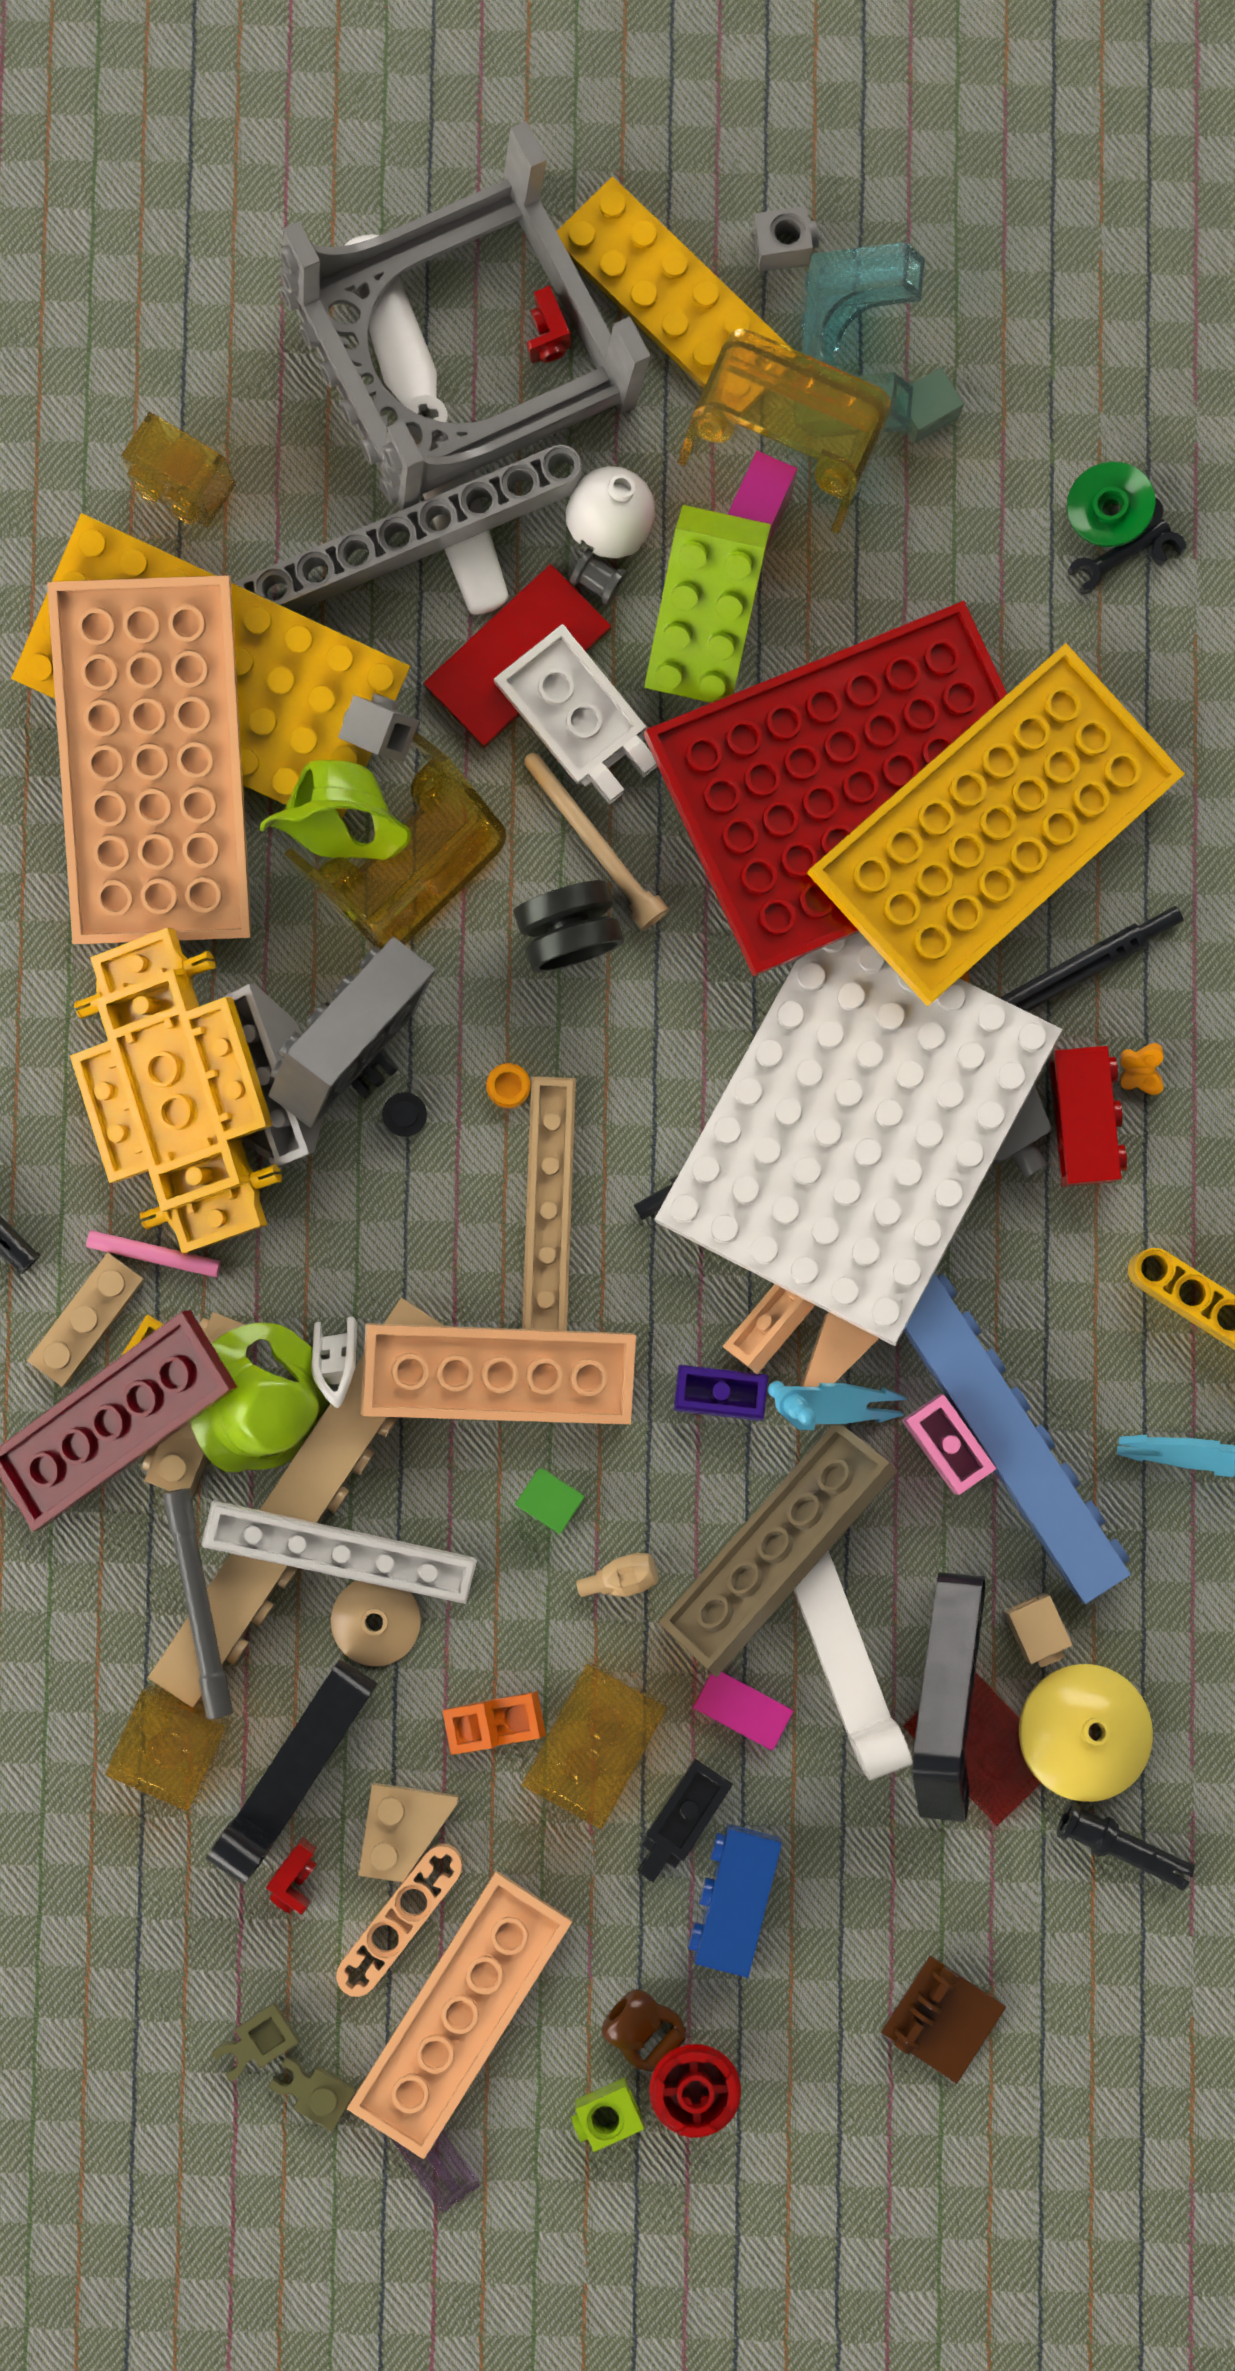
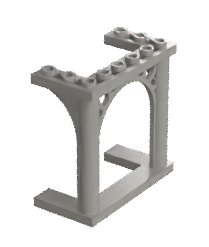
M527 121L510 128L503 181L387 233L356 244L323 247L310 242L300 221L283 228V247L279 248L283 261V266L279 268L283 285L279 289L283 301L290 312L297 311L303 324L299 325L307 347L310 350L316 348L323 361L319 363L325 382L329 388L336 386L343 399L339 402L347 424L350 427L357 426L363 438L359 443L365 459L369 465L376 463L383 478L379 479L382 491L390 504L397 503L400 511L418 504L420 495L611 407L616 406L619 413L622 414L635 408L651 355L631 317L614 323L611 334L540 201L547 159ZM519 221L596 370L496 416L477 422H440L415 413L389 393L373 367L368 348V326L376 302L384 290L397 277L411 268ZM366 286L369 290V295L361 299L356 294L362 287ZM355 289L356 294L349 291ZM335 304H347L358 311L360 318L353 324H343L335 321L330 316L328 310ZM341 336H353L358 343L355 349H347L348 342ZM369 376L373 379V383L371 385H364L362 378ZM385 410L392 411L397 418L388 427L386 415L380 416ZM414 425L419 428L422 435L419 447H417L407 426ZM440 433L447 439L445 442H436L437 448L429 451L433 434Z

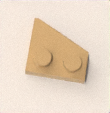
M373 1783L358 1876L404 1882L456 1807L459 1795Z

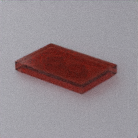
M975 1673L965 1752L970 1783L969 1798L998 1826L1041 1783L1029 1769L1021 1751L1019 1741L1020 1718ZM919 1709L902 1724L914 1739L916 1737Z

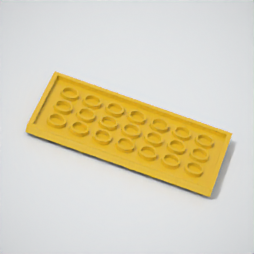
M81 513L52 582L217 575ZM231 582L243 786L286 805L302 770L311 761L340 760L367 767L372 752L338 738L343 725L344 714L350 706L353 695L371 700L373 694L376 693L396 701L411 665ZM47 592L11 679L55 699ZM348 808L337 809L340 816L344 819Z
M1065 643L810 868L807 874L928 1007L1184 776L1185 773L1070 646Z

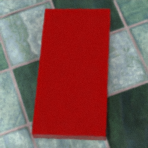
M550 563L426 679L423 685L485 749L520 716L518 711L494 683L496 676L562 624L586 653L611 631V625Z

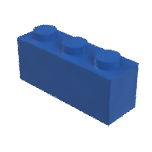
M729 1823L726 1825L724 1834L716 1833L710 1860L717 1861L713 1879L705 1877L699 1900L700 1905L706 1906L702 1924L694 1922L688 1943V1949L695 1951L694 1961L696 1965L749 1978L782 1845L779 1836Z

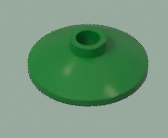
M1118 461L1099 463L1085 470L1071 486L1067 498L1068 519L1074 531L1085 541L1101 547H1117L1138 538L1151 523L1156 506L1154 489L1148 477L1135 466ZM1109 505H1117L1120 508V511L1113 516L1104 513L1105 508Z

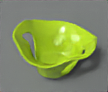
M315 760L307 763L301 772L291 797L288 799L285 810L267 817L261 822L259 831L262 832L268 827L284 831L310 852L328 858L350 857L386 860L399 854L411 840V831L408 826L390 814L379 782L373 772L365 766L340 760ZM350 808L371 813L375 830L374 840L369 843L357 842L348 831L337 809Z
M251 1323L232 1329L218 1337L212 1345L238 1388L192 1420L190 1423L193 1433L207 1458L223 1471L237 1473L245 1470H264L282 1466L294 1459L330 1405V1402L321 1392L312 1376L313 1348L290 1329L274 1323ZM259 1340H266L271 1347V1353L275 1360L291 1373L297 1382L274 1375L253 1365L246 1356L247 1348Z

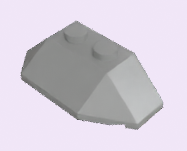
M255 983L248 984L223 996L233 997L273 1123V1126L241 1137L240 1140L259 1155L268 1159L271 1165L276 1164L279 1168L314 1153L324 1115L310 1128L268 1096L275 1080L270 1074L283 1057L279 1054L282 1046L293 1033L297 1032L301 1035L297 1022Z

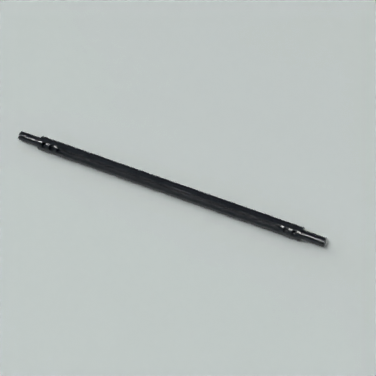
M1173 906L1139 926L1133 923L1001 996L1000 999L1029 1012L1147 947L1148 940L1183 922V916L1180 910ZM678 1175L670 1179L672 1184L633 1205L641 1220L660 1210Z

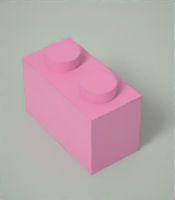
M944 1394L936 1395L901 1420L953 1494L961 1495L996 1470L992 1461Z

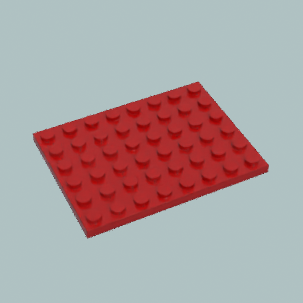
M965 601L946 607L645 730L643 735L753 977L860 932L807 872L1007 695Z

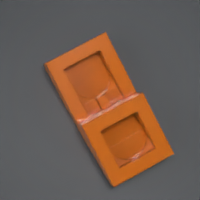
M538 1691L442 1710L451 1755L491 1749L498 1745L540 1739L546 1736Z

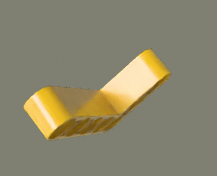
M1149 1248L1136 1253L1130 1259L1128 1275L1136 1287L1235 1350V1326L1228 1331L1219 1325L1217 1319L1219 1310L1225 1305L1235 1311L1234 1294L1163 1249ZM1146 1257L1155 1258L1161 1265V1275L1156 1281L1148 1280L1141 1271V1265ZM1185 1281L1192 1282L1199 1291L1198 1301L1193 1306L1185 1304L1179 1296L1180 1287Z

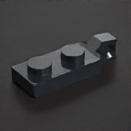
M694 1758L645 1833L646 1837L641 1846L649 1852L637 1869L638 1873L654 1883L666 1863L676 1868L681 1860L684 1862L733 1783Z

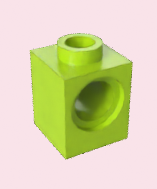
M626 2077L575 2099L577 2114L571 2116L572 2124L580 2142L589 2140L593 2152L644 2130L643 2116ZM609 2106L618 2113V2119L612 2125L602 2126L595 2122L593 2113L600 2107Z

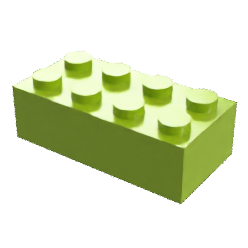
M682 505L675 528L644 688L710 703L734 694L771 524Z

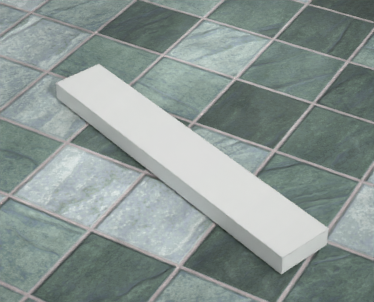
M214 1500L211 1503L201 1543L203 1548L464 1604L467 1602L477 1563L474 1557Z

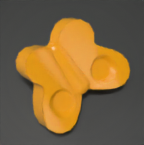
M1148 1044L1137 1052L1131 1049L1122 1051L1120 1054L1121 1066L1124 1068L1120 1075L1122 1088L1132 1090L1138 1087L1150 1095H1158L1163 1091V1079L1156 1070V1067L1160 1065L1164 1058L1163 1048L1160 1044Z

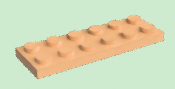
M365 1323L361 1415L373 1417L631 1425L636 1335L633 1333Z
M495 1871L352 2098L347 2110L422 2159H425L570 1927L572 1919L500 1872Z

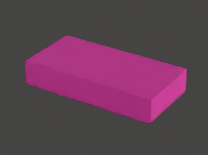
M723 1671L718 1677L710 1672L692 1706L695 1710L771 1751L774 1750L794 1712L788 1706Z

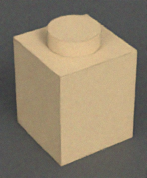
M1042 1593L1003 1611L1026 1662L1033 1664L1038 1661L1040 1667L1050 1665L1065 1657L1062 1650L1073 1646L1050 1595Z

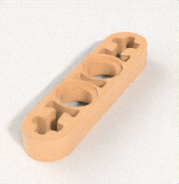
M439 1843L428 1849L342 1959L337 1969L336 1980L339 1988L345 1994L360 1997L368 1994L375 1987L458 1880L462 1872L463 1860L460 1852L450 1844ZM447 1854L452 1858L450 1867L454 1872L451 1875L442 1872L438 1876L433 1886L441 1888L438 1894H435L427 1883L415 1877L421 1872L423 1877L427 1879L435 1865L430 1859L434 1855L441 1859ZM418 1889L426 1896L427 1906L421 1913L410 1914L402 1907L401 1897L407 1890ZM383 1925L393 1927L399 1936L397 1946L390 1950L378 1948L373 1941V1933L378 1927ZM364 1945L373 1957L384 1961V1963L379 1967L377 1962L373 1960L365 1973V1977L369 1981L365 1984L359 1980L353 1985L348 1981L350 1972L346 1967L351 1965L357 1968L367 1955V1953L359 1951L361 1946Z

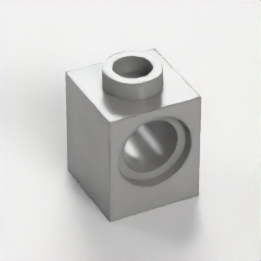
M806 206L754 213L752 234L759 272L810 265L813 248L819 247V236L816 221H808ZM780 233H790L796 237L797 241L787 245L779 242L776 236Z

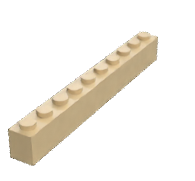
M402 1297L384 1323L444 1326ZM364 1354L356 1364L342 1405L336 1408L330 1403L260 1508V1511L320 1523L328 1509L336 1513L350 1492L344 1485L352 1473L355 1472L361 1475L375 1455L369 1448L378 1434L386 1438L398 1421L399 1417L361 1415ZM230 1553L207 1588L222 1669L227 1661L232 1665L236 1664L249 1644L248 1641L243 1639L244 1635L252 1623L258 1627L262 1625L274 1607V1604L268 1599L278 1585L285 1589L299 1568ZM188 1616L148 1678L194 1708L201 1702L202 1695L199 1685L200 1672Z

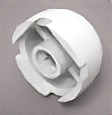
M607 466L599 468L584 476L573 491L565 509L566 525L572 537L579 544L583 540L587 545L594 547L592 553L600 557L618 559L633 555L640 549L641 544L647 540L655 520V500L647 483L636 473L623 467Z

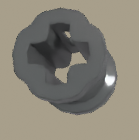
M589 548L577 563L569 582L574 586L578 584L583 585L601 596V602L608 605L621 588L627 571L622 568L616 570L596 558V554L592 553L593 550Z

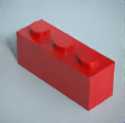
M1108 1045L1054 1050L1048 1061L1061 1187L1117 1182L1122 1179L1121 1172L1127 1170V1153L1124 1144L1118 1145L1116 1127H1122L1123 1115L1120 1101H1114L1112 1083H1117L1118 1081L1116 1057H1109Z

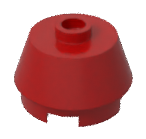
M702 2044L683 2045L667 2053L656 2065L649 2086L650 2102L657 2118L672 2132L691 2138L706 2137L723 2129L734 2117L741 2099V2082L733 2063L719 2050Z

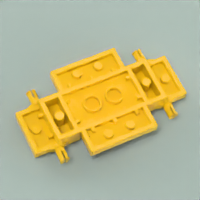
M167 927L90 957L97 978V993L80 1001H75L74 1008L80 1009L76 1013L81 1019L99 1012L108 1041L70 1055L109 1183H117L149 1171L159 1206L140 1212V1219H149L141 1222V1224L148 1230L168 1222L176 1233L182 1254L191 1253L267 1226L260 1202L259 1189L282 1182V1174H275L280 1172L276 1164L253 1172L248 1164L241 1140L236 1139L273 1126L233 997H223L199 1007L193 988L194 975L216 967L215 961H209L214 959L210 951H205L202 954L187 959L182 953L175 928Z

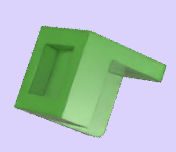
M539 1468L515 1505L558 1534H561L585 1495L543 1468Z

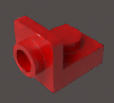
M549 285L534 292L535 308L530 310L536 330L541 335L526 343L528 356L532 364L538 361H542V363L556 361L566 354L567 349L572 348L570 331Z
M304 1837L299 1840L266 1886V1889L272 1893L269 1899L288 1914L295 1910L303 1915L310 1904V1900L291 1886L293 1881L301 1886L317 1864L310 1859L317 1847Z

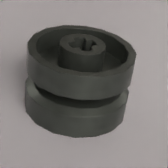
M594 880L565 886L534 897L513 910L520 934L536 937L525 948L532 972H547L576 965L604 955L624 944V937L618 919L606 916L600 917L612 906L606 881Z

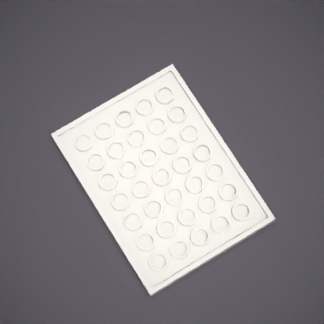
M861 932L811 952L795 962L657 1213L655 1221L896 1346L1058 1042L1062 1029L960 978L927 1007Z

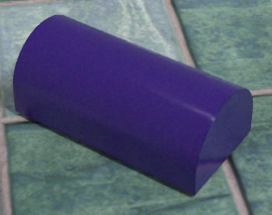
M679 1365L673 1411L763 1421L768 1375Z

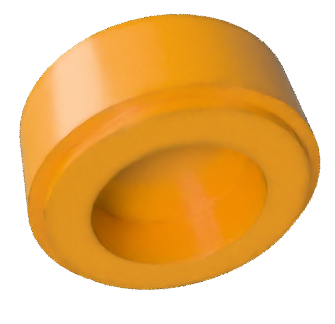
M505 1063L495 1067L490 1072L486 1082V1089L489 1098L494 1104L504 1109H513L521 1106L528 1099L531 1092V1082L527 1072L522 1067L512 1063Z

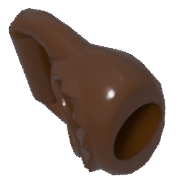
M633 1989L625 1994L609 2012L602 2025V2035L608 2043L620 2049L625 2059L635 2068L653 2072L656 2065L667 2053L680 2047L686 2040V2028L677 2013L668 2007L657 2004L655 1999L647 1992ZM667 2022L673 2025L650 2054L643 2059L638 2051L645 2048L646 2042L657 2030H660L662 2023Z

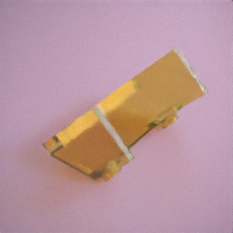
M737 329L728 335L719 352L693 412L678 463L683 466L687 465L701 438L715 443L729 440L737 424L818 460L814 472L818 486L826 493L842 500L830 530L839 534L864 482L891 412V400L883 389L756 332L748 329Z
M417 732L414 734L412 743L428 763L415 775L411 783V796L420 809L405 823L411 831V840L399 854L386 860L368 859L359 869L348 859L338 857L327 861L321 868L316 870L292 848H289L284 853L313 887L373 947L376 945L380 949L392 937L406 945L502 850L506 841L504 826L452 760Z

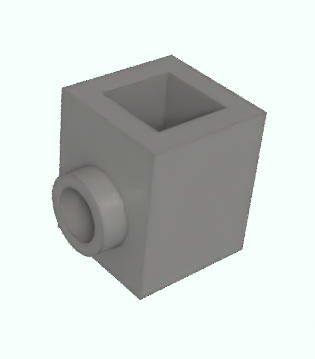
M374 693L372 699L368 700L353 695L350 706L344 714L343 725L338 738L379 756L404 763L419 720L396 711L399 702Z

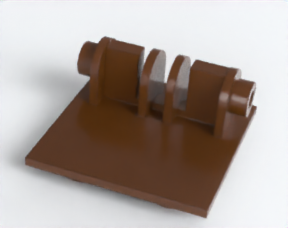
M930 1955L880 2033L895 2042L894 2045L908 2055L910 2053L957 2084L1006 2009V2006Z

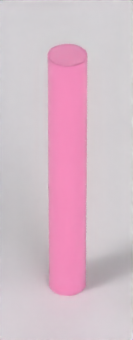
M90 1230L87 1237V1248L215 1278L219 1275L221 1260L191 1253L182 1254L178 1250Z

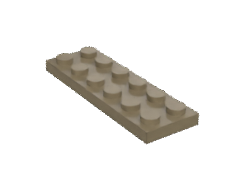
M832 1424L658 1623L708 1671L718 1677L898 1470L844 1425Z

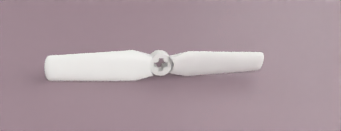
M362 235L349 240L345 246L363 242L379 235ZM397 277L384 290L376 302L368 326L384 383L393 396L408 409L417 414L427 410L429 416L437 415L433 420L448 423L447 409L443 402L437 398L436 368L401 279ZM366 286L358 291V296L361 299L369 295V290ZM414 425L407 426L411 436L417 442V447H419L422 440L419 428ZM440 433L433 434L429 451L437 448L436 442H445L447 439ZM470 472L424 493V499H430L474 480L473 473ZM480 498L474 500L470 505V510L474 513H484ZM443 514L433 518L437 531L447 528L451 521L449 516ZM489 530L444 549L468 611L471 614H486L500 608L507 602L509 594Z

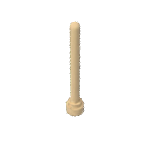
M529 753L524 760L525 766L631 902L629 908L633 912L631 918L640 930L644 931L661 920L670 910L659 895L653 896L650 891L645 892L543 759L537 753Z

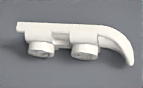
M354 1317L347 1318V1333L323 1337L321 1322L314 1323L312 1376L321 1392L336 1408L342 1405L356 1368L357 1322ZM321 1355H325L326 1359L322 1360ZM328 1384H340L337 1391H332Z

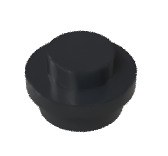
M401 1092L387 1100L383 1108L382 1117L385 1126L391 1133L400 1137H410L419 1133L425 1126L427 1109L424 1102L415 1094Z

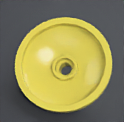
M1077 1664L1055 1670L1035 1685L1021 1711L1019 1741L1022 1754L1029 1769L1047 1789L1070 1800L1094 1802L1109 1799L1122 1793L1138 1779L1150 1757L1153 1728L1147 1705L1131 1682L1109 1668L1093 1664ZM1094 1723L1101 1729V1736L1097 1741L1092 1740L1089 1736V1727Z

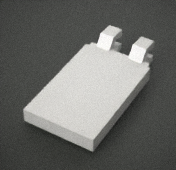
M563 624L494 678L496 686L578 785L581 782L586 787L592 782L595 789L609 806L623 795L625 789L608 768L624 755L627 756L629 762L643 778L657 768V763L651 751L643 743L645 739L643 732L647 726Z

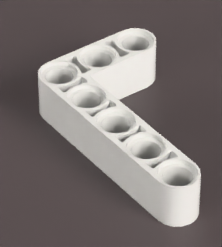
M827 1551L793 1591L861 1771L870 1781L910 1766L913 1761L900 1727L890 1716L829 1551Z

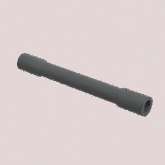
M190 1488L173 1490L162 1495L169 1531L174 1539L200 1672L199 1685L206 1719L225 1717L233 1714L226 1674L222 1669L196 1536L197 1524Z

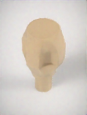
M633 1553L611 1561L601 1570H598L596 1575L576 1581L581 1597L600 1592L603 1595L627 1597L641 1593L656 1585L659 1577L651 1554Z

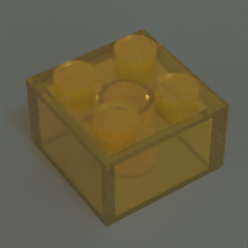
M150 411L121 454L128 470L127 476L135 483L134 490L153 503H156L158 499L172 506L171 512L176 517L192 526L197 521L208 528L236 486L224 456Z
M148 1686L140 1693L105 1776L189 1812L198 1801L232 1721L223 1717L206 1719L204 1709L198 1706L192 1708L177 1697L155 1687Z

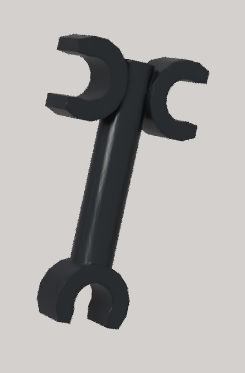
M1155 497L1156 506L1152 521L1138 538L1127 544L1114 547L1094 560L1084 557L1073 561L1067 570L1069 575L1075 574L1079 570H1084L1090 575V581L1084 583L1079 589L1081 595L1092 592L1099 583L1101 575L1151 545V557L1154 563L1160 567L1168 560L1162 551V545H1172L1178 555L1184 553L1187 548L1186 541L1180 534L1171 532L1166 520L1162 519L1164 510L1159 499Z

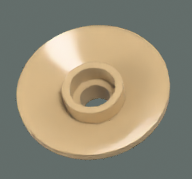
M357 1580L340 1593L334 1603L331 1614V1630L340 1650L353 1661L366 1666H384L404 1657L415 1644L421 1627L420 1609L411 1592ZM373 1613L379 1614L383 1619V1626L377 1631L369 1629L366 1624L367 1617Z

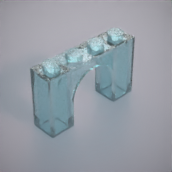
M907 242L811 254L810 269L805 276L807 301L806 312L801 319L803 344L802 355L798 358L797 362L799 387L798 397L793 404L795 425L814 439L910 430L913 386L895 372L844 376L841 374L838 364V349L842 336L851 322L861 313L878 306L921 301L925 258Z

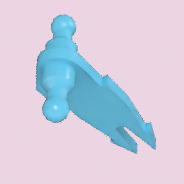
M773 1381L768 1387L770 1396L775 1398L777 1411L798 1430H814L815 1424H848L876 1420L878 1423L904 1414L897 1410L867 1407L868 1403L907 1400L905 1396L885 1387H882L881 1390L846 1383H820L819 1387H789L780 1381Z
M1147 1435L1119 1437V1445L1130 1447L1117 1446L1118 1455L1140 1462L1147 1460L1188 1469L1214 1471V1475L1235 1477V1445L1220 1444V1441L1196 1438L1147 1437Z

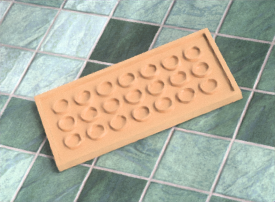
M231 576L47 582L72 944L131 942L167 927L175 928L178 940L251 938L252 924Z

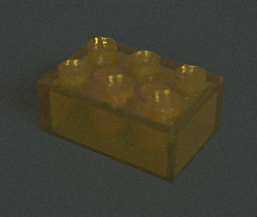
M587 1660L529 1766L521 1786L602 1830L667 1709L666 1702Z

